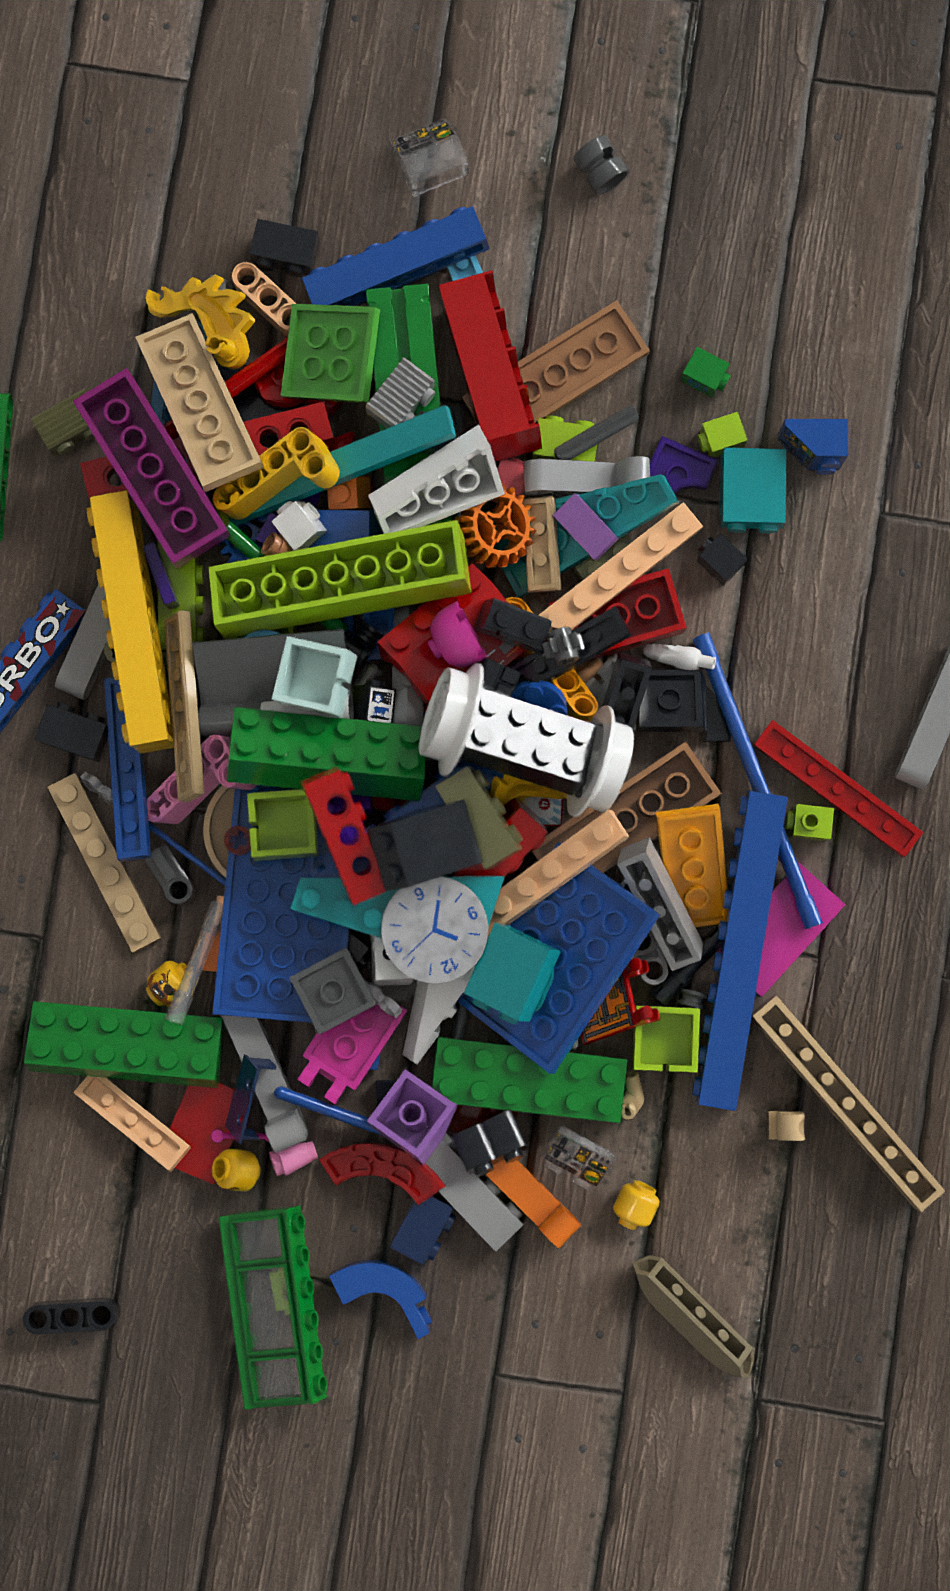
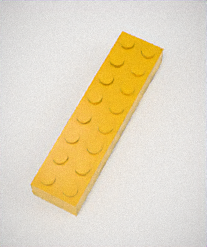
M127 490L90 497L91 507L87 508V517L90 526H94L96 538H92V548L95 557H99L101 568L97 569V579L100 588L104 587L106 599L102 600L101 603L105 619L109 618L111 630H108L106 634L110 650L114 649L116 661H113L111 665L115 681L119 680L121 692L117 693L116 696L120 712L124 711L126 723L121 726L125 743L129 742L130 746L140 754L174 748L170 696L148 561L143 550L145 543L139 508Z

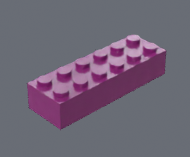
M128 368L73 400L79 413L177 569L231 536Z

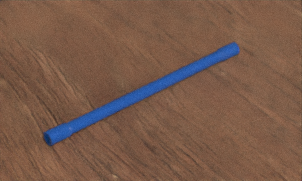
M710 633L699 635L692 639L695 648L699 649L702 655L716 657L714 669H705L752 790L771 794L719 662V655ZM783 826L778 857L806 930L823 922L815 901L809 893Z

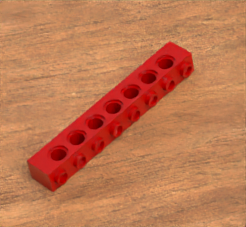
M324 402L243 422L258 455L269 449L261 445L262 438L265 435L273 434L278 437L279 441L296 427L300 426L307 428L323 440L328 449L329 445L335 444ZM181 438L173 439V443L181 456L187 460L186 464L198 483H200ZM107 456L80 463L89 500L93 496L127 490L124 484L120 486H112L110 484L112 475L117 472Z

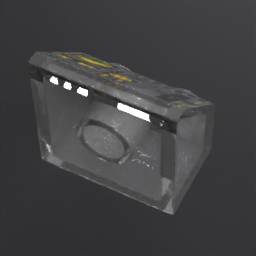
M446 118L390 140L391 147L413 197L469 175V161L457 133Z
M558 1123L541 1158L546 1161L544 1167L561 1175L563 1170L574 1176L572 1182L589 1190L591 1185L599 1188L617 1159V1155Z

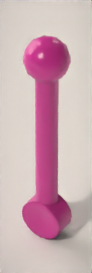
M214 1129L211 1132V1139L217 1143L223 1139H235L231 1133H223L220 1129ZM256 1133L259 1139H265V1141L270 1143L266 1133Z

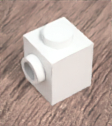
M288 501L277 510L278 516L271 521L294 551L310 547L327 532L318 519L320 518L319 512L309 502L306 504L305 502Z

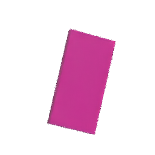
M800 863L798 865L823 923L805 930L795 905L794 895L785 876L772 891L756 993L760 997L772 987L846 905Z

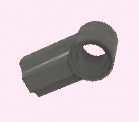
M168 844L152 851L151 858H144L170 902L179 906H187L195 900L197 896L196 886L188 878ZM180 883H185L188 888L187 895L182 899H176L174 888Z

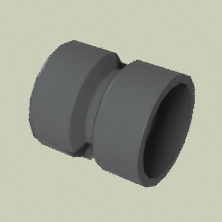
M605 135L598 136L586 143L573 157L581 172L589 174L587 181L597 195L604 194L615 188L630 172L621 157H614L615 148Z

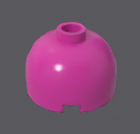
M458 601L437 613L432 620L430 628L433 639L428 642L437 659L443 657L450 665L467 667L487 657L484 648L480 647L478 643L479 638L465 612L460 608Z

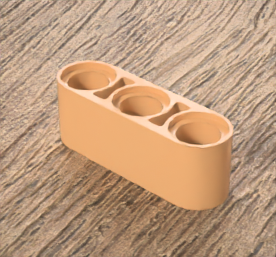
M249 262L238 264L232 272L236 291L244 293L246 295L245 300L282 335L288 337L289 326H286L284 321L287 317L291 316L292 304L296 303L255 265ZM246 275L255 277V280L250 285L240 284L241 278ZM271 295L277 298L275 304L271 306L262 304V300L266 296Z

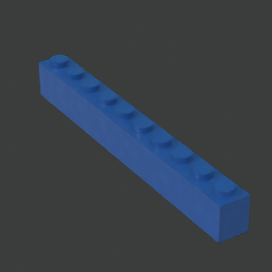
M747 790L746 796L740 797L738 815H743L741 828H735L733 846H737L738 849L736 859L731 858L729 863L728 877L733 879L731 890H725L723 908L727 909L726 921H720L717 937L718 940H722L721 952H715L712 971H717L715 984L710 983L707 1002H712L710 1015L705 1014L702 1026V1033H706L707 1037L705 1046H699L698 1064L702 1065L700 1077H694L692 1095L697 1096L696 1101L698 1105L736 1111L788 800L786 796Z

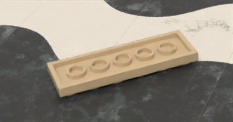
M193 313L136 336L137 343L204 492L263 468L259 455L212 354L206 350L208 346L205 345L206 341Z

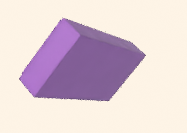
M576 493L553 515L596 561L619 539Z

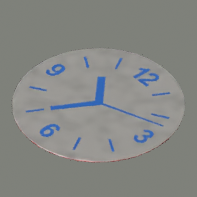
M440 876L408 888H402L391 898L382 919L383 945L392 963L405 975L425 983L449 982L466 974L482 956L488 938L487 916L480 900L468 887L456 880Z

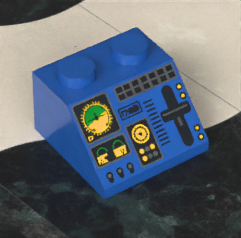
M785 419L777 434V440L808 470H817V474L820 475L834 474L835 470H839L848 457V419Z

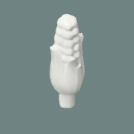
M647 644L643 648V654L647 658L683 670H698L699 667L714 669L716 664V657L702 655L701 651L694 647Z

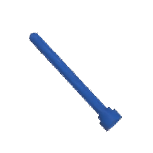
M277 1087L274 1090V1095L277 1099L381 1135L367 1122L369 1117L284 1087Z

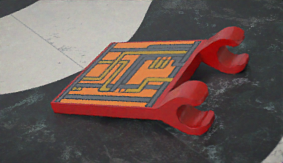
M633 958L629 961L581 1033L584 1045L640 1025L659 1021L660 1015L657 1008L652 1009L650 1006H643L636 1010L629 981L630 977L644 975L649 972V965L646 960L641 961L640 958Z

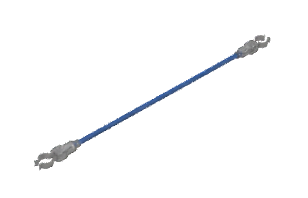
M85 771L80 776V781L90 791L97 793L104 803L113 806L112 786L103 785L97 777ZM149 822V830L225 886L226 879ZM363 978L376 1004L384 1012L397 1019L403 1009L393 999L385 997L380 987Z

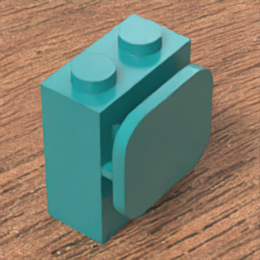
M723 449L721 454V482L719 485L720 528H727V531L731 533L746 532V528L759 529V533L764 534L777 533V529L783 528L786 523L787 449Z
M494 923L484 952L475 966L464 994L474 998L472 1004L488 1011H490V1008L499 1011V1017L509 1023L517 1024L518 1021L530 1022L533 1013L541 1008L554 979L553 968L561 951L509 925Z

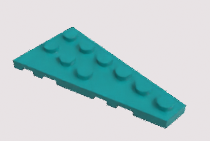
M662 474L578 494L619 539L679 503L667 479ZM572 495L565 496V497H561V498H556V499H555L556 511H557ZM557 521L561 575L589 558L590 555ZM500 539L498 543H495L493 549L503 550L508 545L509 540ZM526 555L518 557L519 561L517 563H508L507 567L502 568L518 598L529 594Z
M505 876L447 877L462 883L477 896L485 910L489 927ZM300 878L290 909L382 938L381 928L385 909L391 898L400 889L384 892L353 906L341 878Z

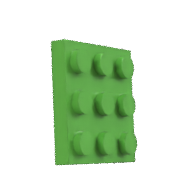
M292 304L281 397L286 399L368 403L380 309L366 306Z

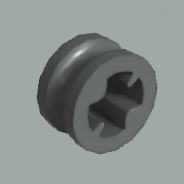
M683 988L680 989L682 998L678 1000L677 1004L705 1010L706 1006L703 1005V1001L707 999L708 994Z

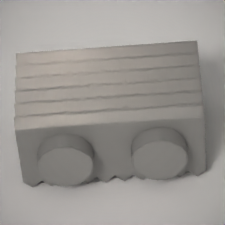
M404 357L366 404V413L385 428H390L416 417L414 413L420 405L426 407L436 393L433 390L435 387L434 379Z

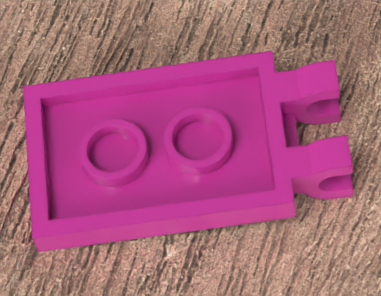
M377 1004L321 1035L317 1032L302 1055L310 1062L297 1080L310 1088L318 1073L325 1076L334 1083L324 1098L336 1105L347 1086L354 1091L357 1090L408 1011L399 1005L403 1010L396 1019L394 1016L384 1012Z

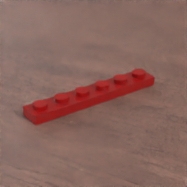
M774 720L769 723L753 746L902 858L907 856L924 833Z

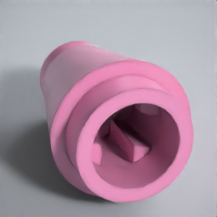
M313 1141L298 1143L278 1153H275V1151L269 1152L276 1176L284 1174L286 1177L313 1160L318 1159Z

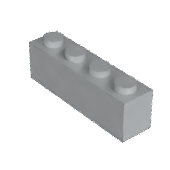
M650 837L621 848L617 865L632 894L660 914L651 931L671 970L674 971L700 961L704 943Z
M445 1133L443 1140L426 1164L445 1184L446 1187L439 1191L442 1196L496 1252L523 1226V1222L519 1219L523 1213L511 1201L505 1204L498 1196L501 1190L490 1178L483 1181L480 1176H476V1173L469 1174L461 1156L454 1150L456 1147L454 1140Z

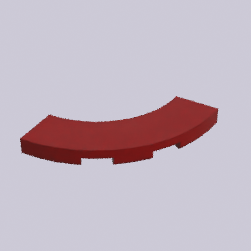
M353 1144L339 1148L319 1159L335 1186L354 1177L380 1176L389 1179V1181L405 1190L417 1205L422 1204L446 1187L440 1177L426 1163L423 1165L402 1149L387 1144Z

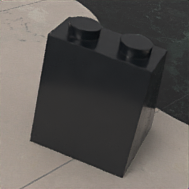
M465 799L418 809L367 829L385 892L408 888L483 862Z

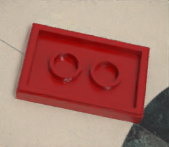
M220 1082L218 1088L187 1087L170 1130L190 1145L191 1149L177 1164L176 1169L214 1185L216 1183L212 1176L213 1161L222 1151L231 1148L234 1139H223L217 1143L211 1139V1132L214 1129H220L223 1133H230L225 1124L233 1092L235 1091L234 1088Z

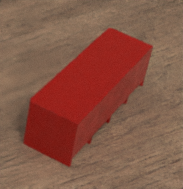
M493 271L438 285L444 316L475 421L481 427L491 447L495 462L542 449L539 423L535 424L530 406L528 386L523 384L518 366L516 346L512 347L507 330L505 310L500 308L496 294Z

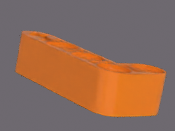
M505 1160L499 1161L493 1165V1171L485 1174L538 1226L539 1230L558 1249L582 1226L578 1219L518 1160L511 1163H506Z

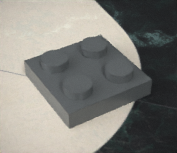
M347 948L289 977L319 1035L377 1005Z

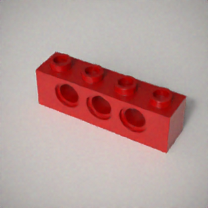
M336 766L300 781L353 906L384 893L385 888L369 834L366 833L362 821L367 820L360 802L354 803L349 793L354 790L349 774L347 772L341 773L340 769ZM335 796L342 797L344 800L343 808L336 813L329 812L327 809L328 801ZM348 826L354 827L356 829L355 838L350 842H342L340 840L342 829ZM361 856L368 858V866L364 871H353L352 864L356 858Z

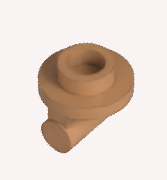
M596 658L593 662H584L574 670L585 684L591 677L599 682L602 678L596 672L603 665V662Z

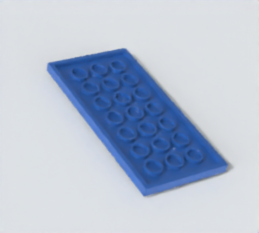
M257 785L252 790L235 789L213 1004L214 1015L313 1023L289 977L344 948L348 949L350 928L290 909L300 878H309L308 874L321 864L327 867L333 862L317 821L318 856L254 861L251 858L250 828H256L259 831V826H252L249 823L247 793L298 789Z

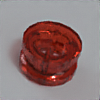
M234 826L226 832L224 843L228 851L239 856L251 851L250 831L247 828ZM240 832L245 833L246 835L243 838L245 840L248 839L246 846L240 845L238 849H234L232 846L235 844L230 842L231 837L238 836Z

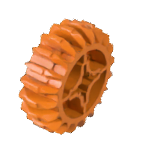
M504 484L502 486L505 494L489 500L497 503L496 507L491 509L490 512L480 510L486 503L484 502L459 512L462 516L455 517L454 519L458 521L463 532L465 546L468 547L466 551L467 557L475 556V563L480 565L485 562L487 568L495 566L503 568L507 567L508 563H517L519 561L518 557H523L528 553L525 546H530L534 543L529 538V534L533 535L537 531L530 527V523L536 519L534 516H529L527 512L532 506L522 504L525 495L519 494L515 496V488L509 487L505 489ZM500 539L509 540L508 545L503 550L493 549L495 543H498Z

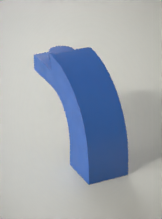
M362 1260L347 1264L331 1272L329 1275L343 1305L364 1294H386L400 1304L418 1339L430 1333L428 1325L433 1323L426 1307L422 1306L419 1308L417 1304L427 1298V1293L421 1284L403 1268L380 1260Z

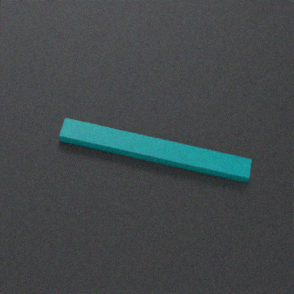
M443 405L331 451L330 453L340 470L339 479L334 486L455 438L456 433L450 408ZM302 475L248 517L242 520H235L229 517V521L237 526L275 511L288 501H299L329 488L323 489Z

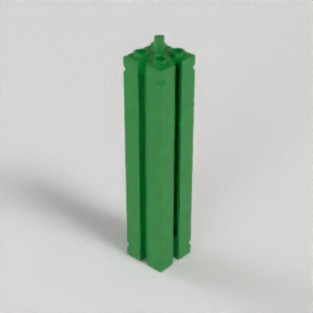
M428 283L403 286V289L391 290V287L367 289L368 307L380 309L373 364L376 392L405 357L434 379L435 382L433 390L436 393L426 407L420 405L414 415L417 417L420 410L429 412L441 407ZM379 423L380 431L387 429ZM421 451L383 466L385 484L426 459L430 454ZM452 515L428 525L452 521Z

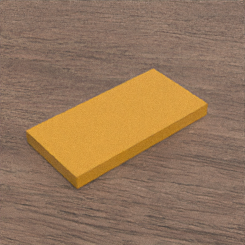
M719 804L655 812L660 858L695 927L719 925L720 921H726L727 909L723 908V898L728 887Z

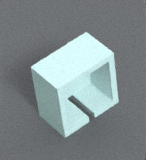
M287 636L272 700L282 705L342 718L349 692L343 686L344 682L351 684L357 655L347 649Z

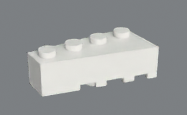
M478 424L368 496L382 532L385 534L426 526L505 493L491 447Z

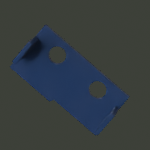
M247 1054L243 1056L236 1089L233 1092L225 1124L238 1143H242L243 1139L259 1140V1136L253 1129L245 1128L260 1071L259 1068L276 1070V1065L270 1059L250 1058Z

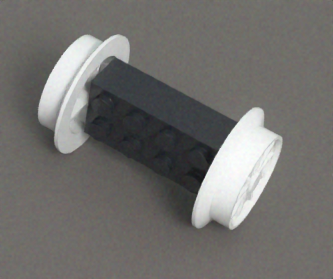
M475 663L466 673L452 668L444 670L429 701L419 740L420 755L438 760L439 773L441 775H449L458 760L566 793L567 810L569 815L573 817L580 816L586 808L606 812L612 806L624 783L632 756L634 741L632 728L615 722L612 707L602 706L590 723L483 689V667L479 663Z

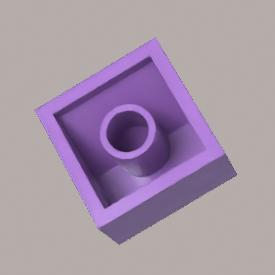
M405 1069L367 1122L376 1132L424 1165L443 1140L457 1105Z

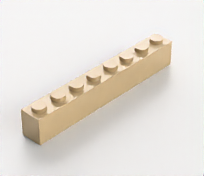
M777 995L771 996L752 1012L751 1020L914 1209L920 1212L924 1211L945 1192L942 1186Z

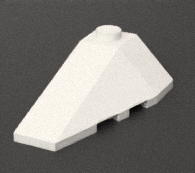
M475 968L449 982H417L402 1055L416 1064L419 1063L439 1036V1024L448 1017L452 1018L456 1013L455 1003L464 993Z

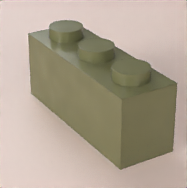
M467 766L435 787L445 803L465 799L483 860L481 864L485 870H489L523 850L519 843L523 841V838L514 824L510 826L507 824L503 817L506 810L497 796L492 798L486 787L490 784L481 769L475 770L474 767Z

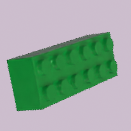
M234 707L227 782L303 789L300 781L337 766L341 773L347 772L354 786V790L350 791V794L420 801L425 772V756L419 753L422 726Z
M33 1001L24 1064L31 1072L218 1088L225 1024L223 1018Z
M437 1037L430 1087L454 1104L621 1123L627 1059L568 1052L556 1072L549 1074L513 1045Z

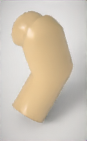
M637 1071L626 1073V1092L623 1096L621 1117L626 1120L633 1119L644 1103V1093Z

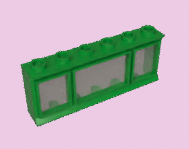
M301 1206L235 1212L218 1217L244 1410L302 1404L312 1405L327 1398L328 1384L323 1374V1348L318 1338L317 1327L319 1318L314 1308V1283L310 1278L308 1265L310 1252L305 1243V1218L301 1213Z

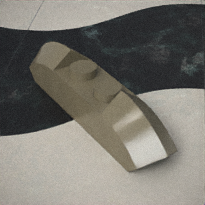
M649 1255L632 1262L640 1287L648 1301L702 1356L719 1369L741 1378L750 1377L754 1362L753 1347L662 1257Z

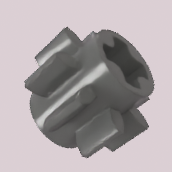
M570 627L552 630L548 633V642L542 644L546 659L550 658V661L555 660L557 666H564L578 661V651L585 649L581 634L577 635V632L572 633Z

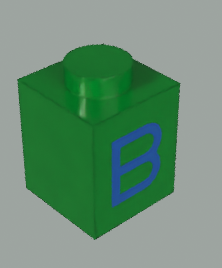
M696 347L682 374L680 382L713 398L717 390L723 392L731 375L726 373L730 363Z

